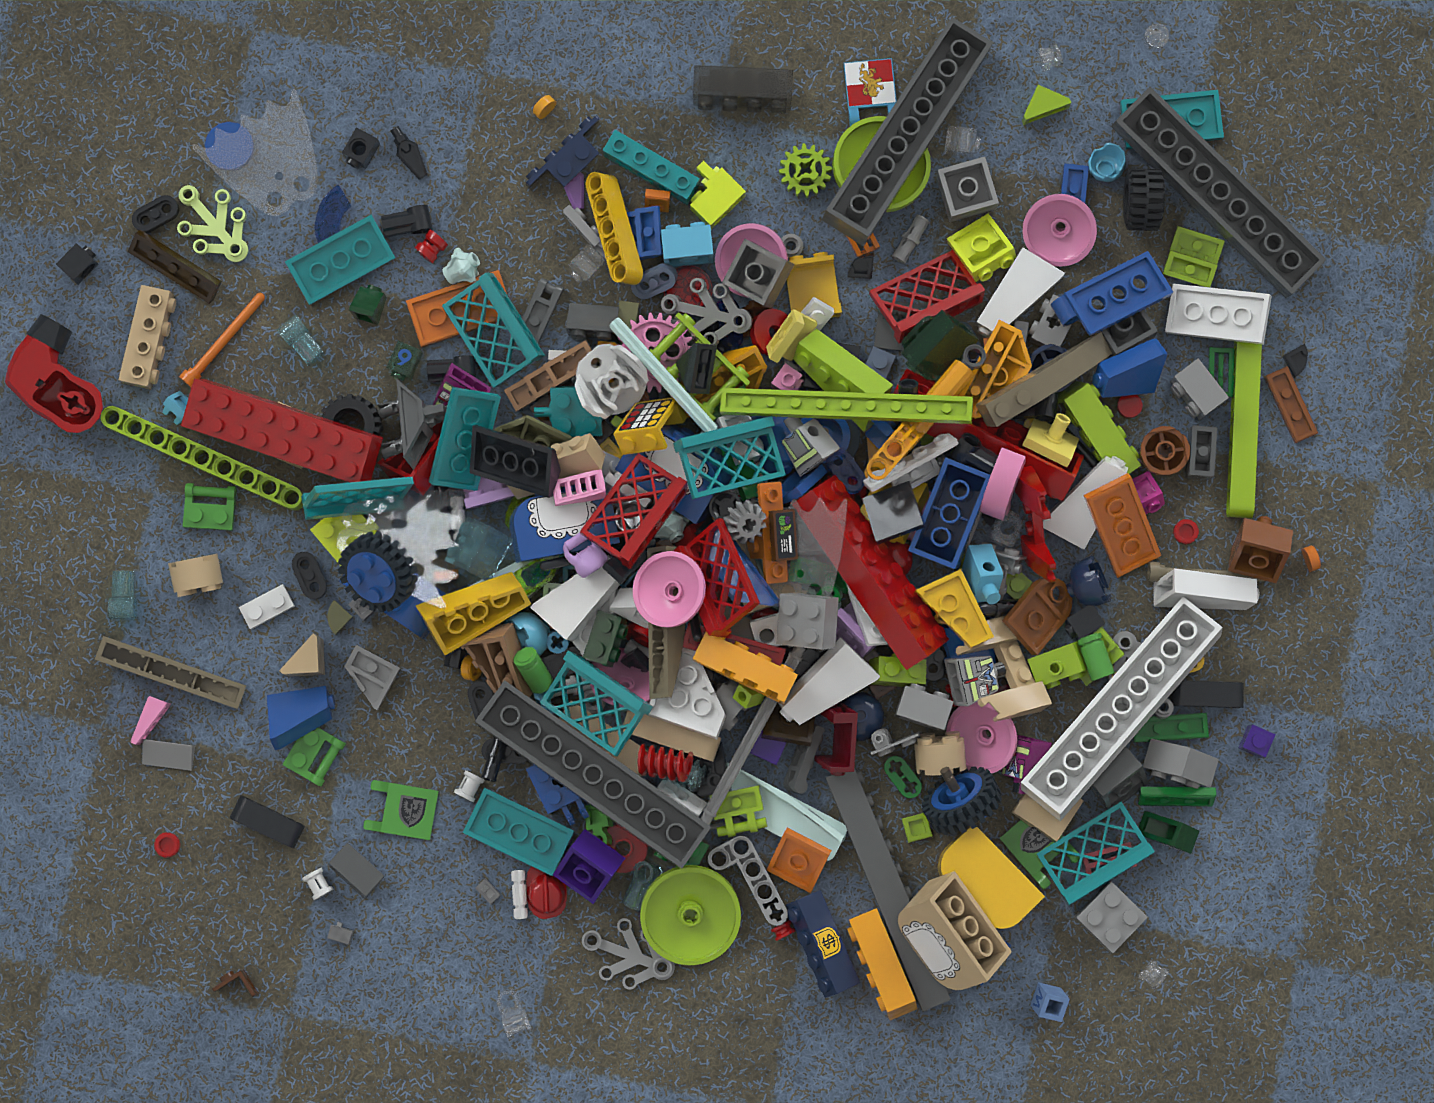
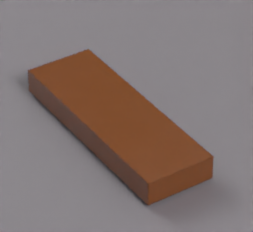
M1288 366L1264 376L1294 444L1318 434Z

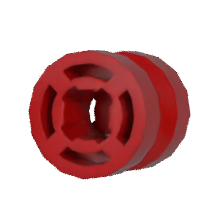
M430 229L425 234L424 241L419 242L414 249L433 264L437 259V254L440 251H444L448 244Z

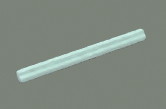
M616 318L610 323L611 330L640 359L649 372L704 432L718 428L713 420L620 318Z

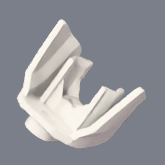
M603 344L596 346L578 362L575 388L583 408L593 416L606 419L610 415L630 410L634 403L639 402L649 379L646 367L637 356L621 345ZM599 358L600 365H592V359ZM615 378L614 382L609 383L610 379Z

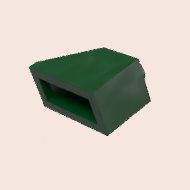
M368 285L365 288L360 286L349 307V311L355 319L378 325L387 297L379 287Z
M1144 811L1138 827L1145 838L1189 854L1192 853L1200 832L1182 822L1148 811Z

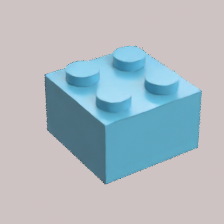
M694 222L690 224V227L681 228L680 225L674 224L668 225L666 229L661 230L664 263L670 264L673 267L714 263L710 225H705V222Z

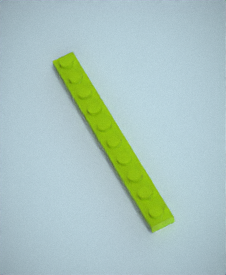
M722 388L720 413L721 415L972 424L973 397Z

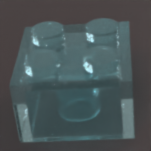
M467 517L465 522L461 524L454 543L448 548L447 556L444 560L462 571L486 581L494 577L513 539L489 525Z

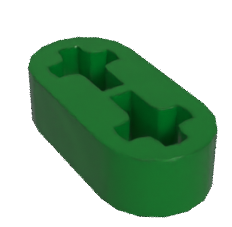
M899 756L888 758L884 764L886 775L901 795L906 798L917 797L922 789L920 780L904 759ZM892 760L895 763L900 762L902 764L899 769L903 776L899 777L896 772H889ZM906 777L910 783L915 782L917 784L914 788L916 791L914 794L904 791L906 785L902 781L903 778Z

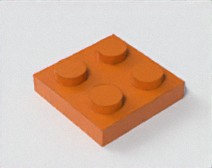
M787 827L766 871L811 893L832 850Z

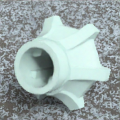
M456 248L453 255H451V260L442 271L446 280L452 285L462 281L474 283L476 281L475 277L479 275L477 266L480 265V261L473 252L465 253L460 248Z
M674 510L654 538H660L661 541L667 539L671 543L680 541L684 537L682 532L690 522L689 519L679 515Z

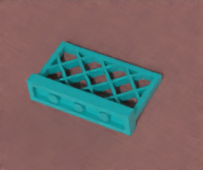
M484 273L479 277L478 281L442 305L493 388L498 387L534 361H538L545 356L494 273ZM480 286L485 293L483 304L472 302L473 291ZM457 302L466 303L464 317L456 316L451 309ZM471 304L482 306L480 321L468 319ZM487 308L495 309L498 313L496 324L485 322ZM467 322L479 324L477 338L469 337L466 333ZM484 325L496 327L493 341L481 339ZM500 328L510 332L509 345L497 343ZM480 342L492 344L490 358L481 357L479 353ZM497 346L508 348L506 362L494 360ZM513 349L521 350L526 358L519 365L511 363ZM493 363L505 365L503 376L497 380L492 374Z
M772 416L680 438L673 443L675 453L679 452L692 500L786 475L772 427L775 426ZM759 436H767L769 446L766 451L755 445ZM740 441L748 446L743 457L732 450L736 442ZM714 447H718L726 452L721 463L709 456ZM752 449L763 455L758 466L747 460ZM696 453L703 458L698 469L689 463L687 454ZM729 455L741 461L736 472L724 465ZM766 459L775 463L776 473L770 474L762 469ZM706 460L718 467L713 478L701 471ZM744 464L755 470L752 479L748 480L739 475ZM721 470L733 476L729 485H723L716 480ZM698 476L710 482L705 491L698 492L695 481Z
M413 477L314 486L310 493H303L301 496L305 520L403 510V498L414 484Z
M568 651L563 658L566 662L540 703L618 757L644 714L649 715L653 706L580 655ZM571 669L576 674L577 683L566 686L565 676ZM594 685L596 696L585 699L583 686ZM578 687L579 700L569 703L567 690ZM562 692L563 704L558 706L551 704L550 700L553 695ZM611 697L614 709L603 712L602 699ZM596 701L598 713L587 716L585 703ZM580 705L582 717L572 719L569 707ZM630 710L635 714L629 724L622 725L620 712ZM615 714L617 727L606 729L604 716ZM599 718L601 731L592 733L589 730L588 720ZM618 731L619 741L613 748L608 744L607 733Z
M1121 801L1036 855L1063 896L1067 906H1070L1151 856L1155 851L1150 843L1148 844ZM1120 809L1125 817L1123 827L1109 824L1111 814ZM1107 817L1106 823L1099 822ZM1127 822L1129 823L1132 829L1126 828ZM1094 824L1105 827L1102 841L1088 837L1089 828ZM1108 828L1122 831L1119 845L1105 841ZM1084 830H1086L1085 836L1078 835ZM1125 832L1136 834L1141 843L1133 848L1123 846ZM1072 838L1084 840L1081 854L1066 850L1068 840ZM1086 841L1101 844L1098 858L1084 855ZM1063 843H1065L1063 849H1058V848H1057V847H1059L1060 845H1062ZM1104 845L1118 848L1116 859L1112 861L1101 859ZM1121 849L1128 850L1124 854L1120 855ZM1051 851L1062 853L1060 866L1049 865L1044 855ZM1065 854L1080 857L1077 871L1062 868ZM1083 858L1097 861L1095 872L1091 874L1080 872ZM1100 862L1107 863L1103 867L1099 868ZM1052 869L1059 870L1057 876ZM1061 871L1076 874L1074 885L1066 890L1059 881ZM1079 875H1080V876H1085V878H1083L1082 880L1078 881Z

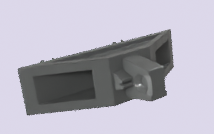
M396 379L397 399L377 404V406L380 408L378 413L381 419L400 413L401 437L399 440L382 443L383 449L381 451L385 459L403 452L404 459L414 470L434 434L433 426L444 421L447 408L443 403L425 405L419 397Z

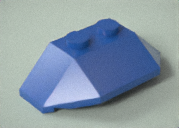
M719 529L714 532L712 543L716 544L719 543ZM733 540L759 599V605L779 607L780 599L738 543ZM711 546L708 560L715 561L717 547ZM724 549L722 564L728 565L730 556L727 549ZM710 564L711 567H712V569H710V571H711V573H712V570H713V566H714V565H713V564ZM720 567L718 581L722 580L724 583L727 568ZM735 570L733 571L731 585L737 586L739 575ZM730 588L728 596L734 601L736 589ZM743 591L741 602L748 603L750 600L747 593Z

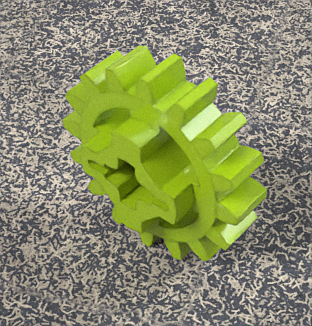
M803 143L801 150L793 146L792 154L787 151L785 152L787 160L780 161V165L784 168L779 170V175L785 176L781 179V184H789L787 187L788 192L794 189L796 190V197L801 192H804L805 198H808L809 192H813L817 196L818 188L826 189L824 181L830 182L831 176L826 173L832 172V167L826 166L830 162V158H822L824 154L823 149L817 153L815 145L807 149L806 144ZM800 156H810L809 158H800ZM818 164H820L822 169L821 177L816 172ZM790 165L795 170V174L792 178L789 174ZM811 165L810 174L806 172L801 174V167L806 169ZM801 183H811L812 185L802 186Z

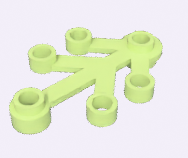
M187 185L181 188L179 192L180 201L186 206H192L208 226L191 225L188 221H181L177 226L178 232L184 237L190 235L219 237L224 243L208 244L205 240L198 239L193 243L194 251L199 255H205L206 253L225 254L226 258L231 262L243 261L248 255V246L242 240L243 223L247 217L245 211L239 207L231 211V218L234 221L231 237L226 232L227 208L231 200L227 190L220 189L215 193V200L218 202L215 219L199 200L200 194L195 187ZM192 191V197L186 199L184 197L185 193ZM221 194H227L225 201L219 200ZM242 212V218L235 219V213ZM184 225H189V231L183 233L181 228ZM200 243L205 244V249L202 251L197 250V246ZM233 246L240 247L238 253L231 252Z

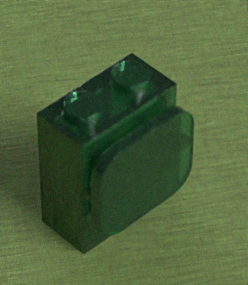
M941 310L935 317L926 316L921 319L904 337L901 344L904 350L901 354L908 360L905 364L914 373L919 372L926 380L931 378L937 382L955 360L960 361L962 359L965 349L970 345L976 344L979 339L964 323Z

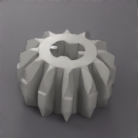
M745 500L744 504L736 501L735 509L728 507L730 515L723 518L727 523L726 527L732 540H738L741 544H745L747 540L754 543L755 535L762 537L760 529L767 527L766 523L763 522L767 517L761 511L762 509L758 504Z

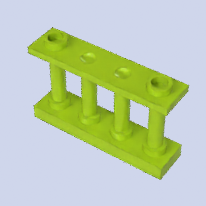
M678 312L674 318L679 324L653 350L650 349L649 351L660 361V356L686 330L697 339L695 343H711L693 327L696 323L689 315L685 313L682 316ZM716 350L713 374L723 365L733 376L707 402L704 401L702 404L695 398L697 394L688 393L712 420L715 419L712 415L715 412L714 409L721 402L722 388H735L740 382L746 387L750 383L747 379L750 375L741 366L734 367L718 350ZM675 363L671 368L668 366L666 370L677 381L679 371Z

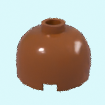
M1160 426L1152 429L1144 436L1140 444L1142 464L1149 472L1158 476H1170L1178 473L1186 465L1190 457V445L1186 436L1171 426Z

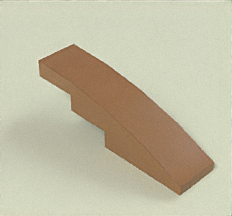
M586 340L545 363L541 368L523 377L524 379L506 388L504 391L515 411L523 409L550 393L551 387L561 386L576 377L578 362L592 351ZM597 358L591 361L592 365L598 363Z

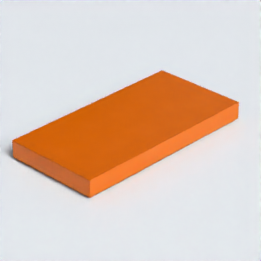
M497 270L491 272L494 273L499 283L503 287L504 291L506 292L500 271ZM463 281L406 300L421 348L460 335L442 305L473 283ZM481 286L473 291L472 302L483 304L485 293ZM457 302L451 307L456 316L464 317L466 303ZM471 304L468 319L480 321L482 306ZM487 308L485 322L497 323L498 313L495 309ZM467 322L466 333L477 330L479 324Z
M1128 473L1083 495L1117 578L1161 556L1134 482Z

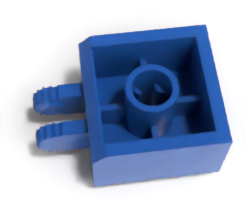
M535 765L526 769L548 814L562 808L571 826L575 824V818L567 805L576 801L581 816L584 819L589 817L580 797L564 786L554 785V779Z

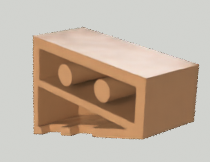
M513 623L496 625L461 646L462 650L465 648L472 657L473 665L476 668L479 667L486 676V682L494 693L505 680L526 696L530 697L533 692L513 661L516 653L522 649Z

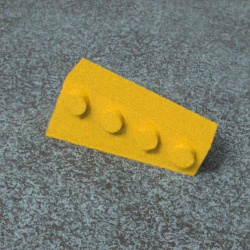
M509 572L415 606L443 654L447 655L531 605V602L522 585L513 573Z

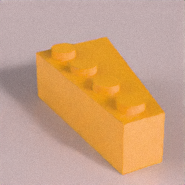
M705 632L692 659L694 662L784 705L798 674L794 673V669L784 664L776 665L771 662L772 659L759 652L755 655L748 651L749 647L737 641L732 644L725 641L726 638L708 636V633Z
M877 908L849 919L851 927L847 928L852 942H858L860 950L856 952L861 964H867L870 971L866 976L871 988H877L879 997H876L881 1012L886 1010L889 1020H893L917 1010L916 1000Z

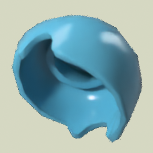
M1106 143L1102 148L1094 149L1088 161L1090 174L1096 180L1103 182H1112L1121 177L1126 167L1124 150L1119 145L1113 143Z

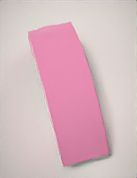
M1001 448L983 496L980 512L1002 521L1004 520L1005 515H1008L1011 508L1012 495L1026 462L1025 456Z

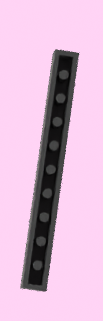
M854 769V772H845L843 776L831 775L826 777L830 792L847 828L850 840L921 1010L926 1011L950 1001L949 994L953 993L952 989L943 986L932 976L899 928L898 916L910 900H912L913 895L909 886H903L900 877L904 876L899 862L894 863L890 854L894 853L890 840H884L881 831L884 830V826L879 815L874 817L871 807L875 805L870 793H864L861 784H864L865 780L860 769L856 771Z

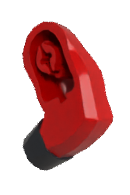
M40 314L26 332L27 336L16 348L7 368L5 383L34 413L51 421L66 432L80 433L91 428L99 420L103 409L101 393L94 384L72 375L68 369L58 364L59 354L63 355L72 331L51 318Z

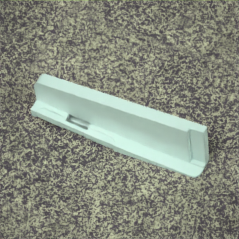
M740 769L731 789L733 791L759 785L764 810L756 811L755 817L756 819L766 817L768 827H765V829L782 837L788 827L832 850L827 861L834 858L839 846L846 837L847 828L843 823ZM746 814L740 815V816H742V817H744V818L747 819V815H746Z

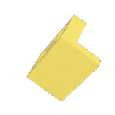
M793 309L766 346L769 359L776 363L782 357L792 361L798 343L814 331L817 321Z

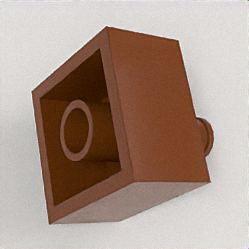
M1260 516L1256 521L1244 518L1231 548L1228 571L1277 583L1291 552L1293 530L1271 525L1272 520L1267 516Z

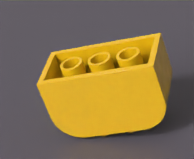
M968 826L967 832L960 833L939 856V875L942 876L955 871L995 928L1005 929L1018 924L1045 897L978 827L971 829Z

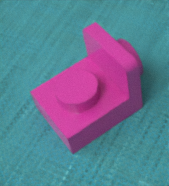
M1149 471L1132 479L1145 514L1154 513L1165 504L1163 492Z

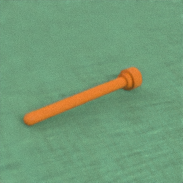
M257 293L193 368L185 369L179 378L192 387L194 378L200 379L202 377L200 374L265 300L264 294Z

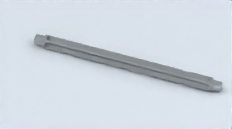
M794 646L792 652L788 653L789 656L784 665L795 670L799 662L802 661L801 657L806 649ZM768 697L765 698L708 804L703 808L704 812L700 819L710 825L713 817L716 818L717 811L776 706V701Z

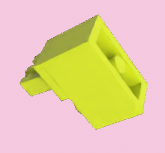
M703 161L696 170L704 178L701 183L704 185L705 191L699 190L691 198L690 210L702 222H705V225H710L712 230L746 197V191L722 167L719 169L716 166L712 169Z

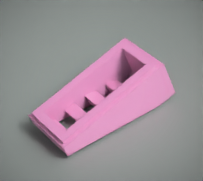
M602 469L558 479L553 492L555 506L604 499L606 489ZM591 482L596 483L597 489L592 490ZM585 483L586 492H582L581 484ZM570 485H575L576 494L572 495ZM565 486L566 497H562L560 487Z
M149 696L132 736L131 743L135 745L143 743V739L147 738L171 704Z

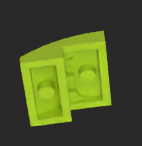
M1177 225L1163 274L1210 288L1225 240Z

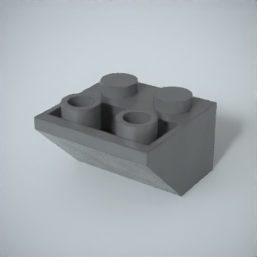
M570 303L566 322L568 336H573L575 341H587V338H597V341L607 342L617 340L618 336L611 330L609 325L618 318L619 307Z

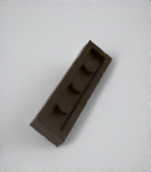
M142 230L135 233L128 253L210 304L215 299L222 282L221 280Z

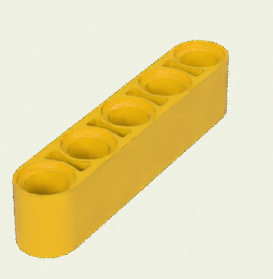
M592 172L586 179V189L610 276L614 282L637 285L643 278V269L618 180L613 175Z

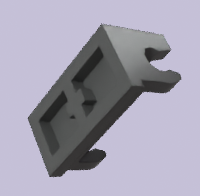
M348 842L328 863V866L364 899L372 893L384 878V875Z

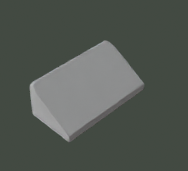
M143 739L142 764L192 771L196 746Z

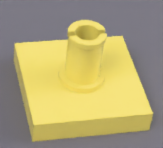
M1058 413L1052 425L1034 418L1022 446L1068 467L1079 438L1065 432L1071 420L1068 416Z

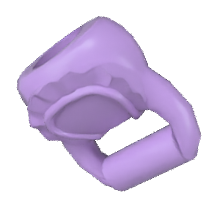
M579 532L564 542L563 551L565 558L575 567L578 575L586 578L603 567L608 561V557L601 547L592 541V545L587 546V548L573 556L569 551L587 540Z

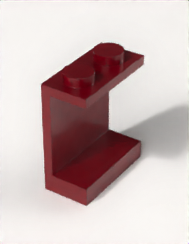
M840 701L819 713L834 723L832 755H815L814 757L815 762L835 776H843L845 772H854L858 713Z

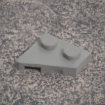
M358 645L355 646L344 666L376 710H379L401 669Z

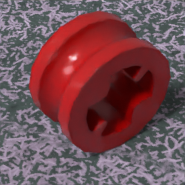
M790 920L771 929V932L776 934V941L796 931L795 928L790 927Z

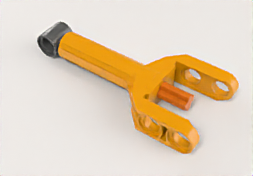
M975 344L968 346L962 355V360H955L926 395L958 396L974 377L972 370L980 368L986 359L985 350ZM971 351L977 352L980 355V362H969L967 354ZM903 421L871 458L864 471V479H867L868 476L877 481L886 478L934 423ZM878 468L883 470L885 468V472L881 476H875L870 469Z

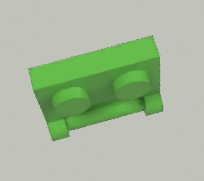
M186 483L183 527L233 531L236 486L218 488L195 486L194 483ZM194 496L227 498V505L194 503Z
M318 727L296 740L282 765L322 787L325 782L323 778L339 750H343L346 743ZM327 741L331 743V746L317 771L313 774L309 770Z

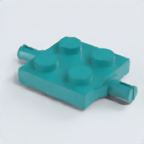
M575 386L551 387L549 407H534L535 418L549 417L553 428L572 437L584 436L589 433L592 436H602L603 418L593 416L583 408Z

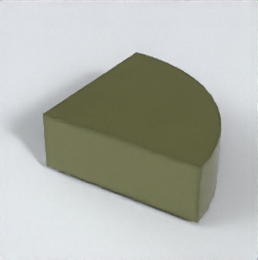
M335 600L331 603L328 610L327 618L330 629L337 635L353 618Z

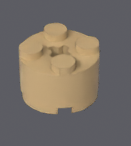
M218 554L168 563L174 593L177 592L178 597L197 593L196 588H201L202 592L221 588L223 579Z
M959 731L946 732L945 736H935V733L920 734V738L914 743L917 774L925 770V775H941L940 770L944 767H949L952 774L953 768L960 767V772L967 769L964 738L960 737Z

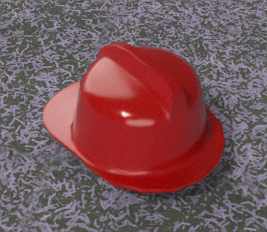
M531 866L526 878L527 903L530 911L540 919L557 917L566 907V884L555 876H551Z

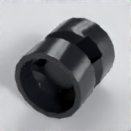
M730 491L717 493L710 501L709 511L715 520L718 518L724 520V516L730 515L728 507L735 509L736 501L744 504V501Z

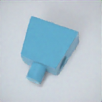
M992 544L968 545L961 570L976 601L995 604L1001 598L999 589L1003 579V571Z

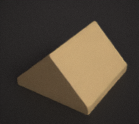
M313 633L279 671L289 677L325 675L324 640Z

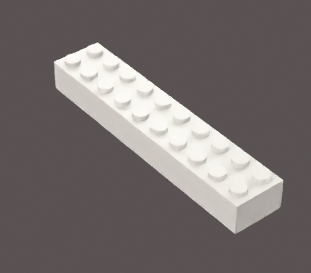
M1182 597L1021 781V790L1061 821L1221 637L1223 627L1186 598Z

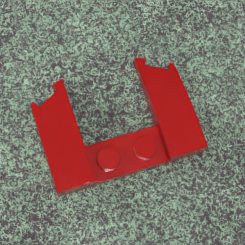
M1033 466L1023 467L1015 487V492L1022 501L1024 513L1028 514V521L1025 522L1027 535L1020 536L1022 555L1027 557L1024 559L1025 562L1036 574L1049 582H1054L1056 578L1052 570H1056V563L1045 544L1042 520L1051 519L1050 511L1045 505V495L1047 493Z

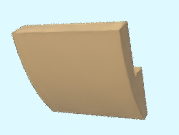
M1027 794L1022 795L1011 813L1028 826L1035 827L1053 842H1057L1083 803V800L1080 798L1061 821L1056 819Z

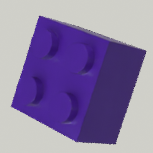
M584 829L560 862L553 876L594 904L625 860V857Z

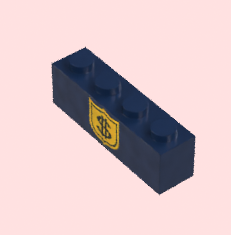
M821 890L786 904L788 918L795 927L798 941L804 948L807 962L810 968L813 969L818 988L824 997L836 995L859 984L860 980Z

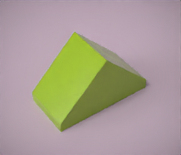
M1037 85L1023 116L1022 123L1026 125L1069 109L1071 100L1041 85Z

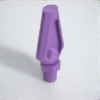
M580 172L564 187L573 209L576 207L584 209V175Z

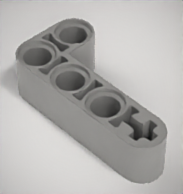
M738 836L710 851L708 863L715 870H722L735 863L738 864L766 920L770 924L778 926L786 921L788 916L787 909L749 838ZM744 840L748 843L749 848L745 854L741 855L735 852L734 844L736 841ZM720 851L726 855L724 865L716 866L713 864L712 856L715 852ZM750 862H756L760 866V872L755 877H751L746 873V866ZM763 884L769 885L772 889V894L767 899H762L757 894L759 886ZM775 897L778 899V902L774 903L776 909L783 910V913L780 915L781 920L779 921L775 918L770 919L769 915L772 914L770 906H767L765 909L762 905L763 903L771 902Z

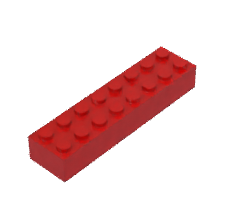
M907 368L900 379H914L918 381L917 395H926L935 384V382ZM898 385L895 388L893 394H899ZM982 417L972 418V424L934 423L926 432V434L934 438L941 434L949 433L957 441L963 433H971L981 441L983 447L998 456L1001 448L1025 456L1026 462L1024 467L1033 466L1047 495L1061 501L1064 500L1075 480L1084 458L1083 455L1074 452L1068 467H1065L1022 446L1029 429L1010 419L997 427L986 426Z
M194 378L181 423L182 427L347 482L371 481L383 437L207 379Z
M836 474L792 504L906 670L927 658L949 640L944 628L938 624L931 614L930 608L915 592V586L909 582L901 566L896 563L889 553L886 544H877L870 522L867 521L860 511L859 505L851 498L844 483L838 479Z

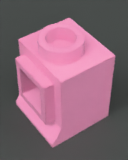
M785 363L771 382V388L774 390H799L805 381L802 379L801 373Z

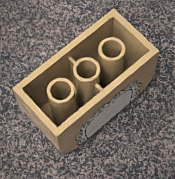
M955 871L929 880L898 916L901 932L932 976L943 986L953 990H963L988 982L1012 952Z

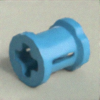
M553 629L547 637L546 645L551 652L562 653L567 649L570 641L564 639L562 645L560 643L554 644L555 637L559 638L562 636Z

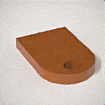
M1044 578L1037 579L1002 620L1031 655H1038L1071 612L1072 598L1068 593L1066 584L1058 578L1054 582H1049ZM1055 587L1059 589V597L1056 600L1053 597V589Z

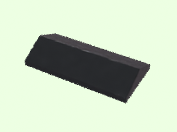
M473 425L470 458L471 474L543 497H552L561 472L554 448Z

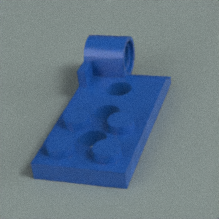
M1149 251L1065 292L1064 295L1054 300L1050 306L1064 327L1080 320L1090 336L1168 298L1173 294V290ZM1141 279L1145 283V288L1139 289L1135 287L1133 280ZM1112 290H1121L1124 293V298H1115ZM1095 299L1100 300L1104 308L1101 310L1095 309L1091 301Z

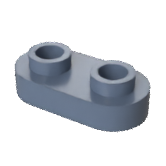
M659 264L644 271L641 282L637 285H631V290L640 299L651 298L674 286L678 277L677 271L670 264ZM662 272L667 273L669 277L664 276ZM642 282H647L649 286L643 285Z

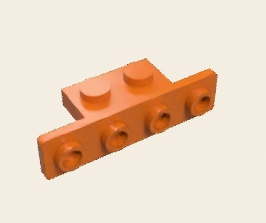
M759 483L757 485L758 503L762 509L761 511L766 514L767 518L763 522L766 523L767 527L760 529L762 537L755 535L754 543L747 542V549L750 553V559H762L763 576L767 584L787 582V560L772 561L768 512L783 510L782 483Z

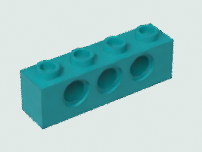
M614 130L602 150L605 158L660 190L670 191L672 197L686 205L689 204L700 185V178L617 130Z

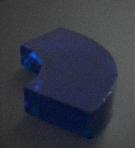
M339 185L331 189L319 205L315 221V235L318 243L340 232L342 217L352 207Z

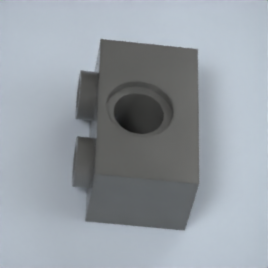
M1193 425L1188 429L1187 440L1190 445V457L1186 463L1185 478L1210 480L1214 477L1217 427Z

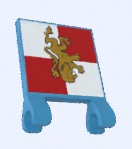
M892 58L844 62L849 125L851 126L860 121L858 109L887 107V114H889L897 102Z

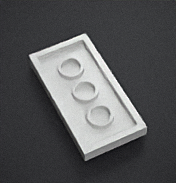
M1173 284V294L1170 299L1165 328L1167 334L1264 345L1272 298L1270 294Z

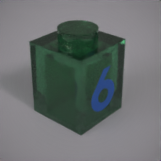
M397 341L386 367L388 371L392 372L390 376L403 382L405 378L412 380L423 353L418 348Z

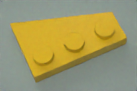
M961 569L915 590L970 649L994 637Z

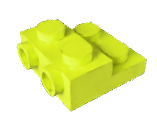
M989 213L947 238L948 244L975 282L979 280L982 282L987 281L992 277L993 271L1000 267L1002 269L1010 267L1016 258L1013 245Z
M360 514L323 518L310 530L338 562L342 557L340 554L350 543L362 534L365 535L368 532H373L374 535L379 526L371 517L366 520Z

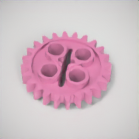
M649 313L648 320L639 315L638 324L630 320L632 327L630 330L647 349H654L679 322L677 321L675 324H672V316H669L666 321L662 320V313H659L657 319H654L652 313ZM648 330H656L660 335L659 340L656 342L648 341L646 338ZM686 331L672 344L679 349V354L676 357H669L666 352L661 355L659 362L665 369L668 366L671 368L691 347L687 343L693 338L684 337ZM622 342L621 346L630 351V349ZM647 369V377L649 379L646 384L647 392L650 393L652 387H656L657 392L661 393L662 385Z

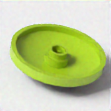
M885 116L862 119L851 125L840 137L834 150L832 162L834 177L839 188H841L886 119ZM928 148L886 212H893L907 207L923 192L931 171V159Z
M684 865L682 869L675 867L658 876L645 892L640 910L641 928L649 945L663 958L681 965L704 964L721 956L734 942L741 922L740 903L732 885L716 871L697 865Z

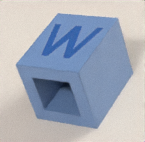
M1038 982L1030 1006L1038 1017L1062 1022L1070 999L1062 988Z

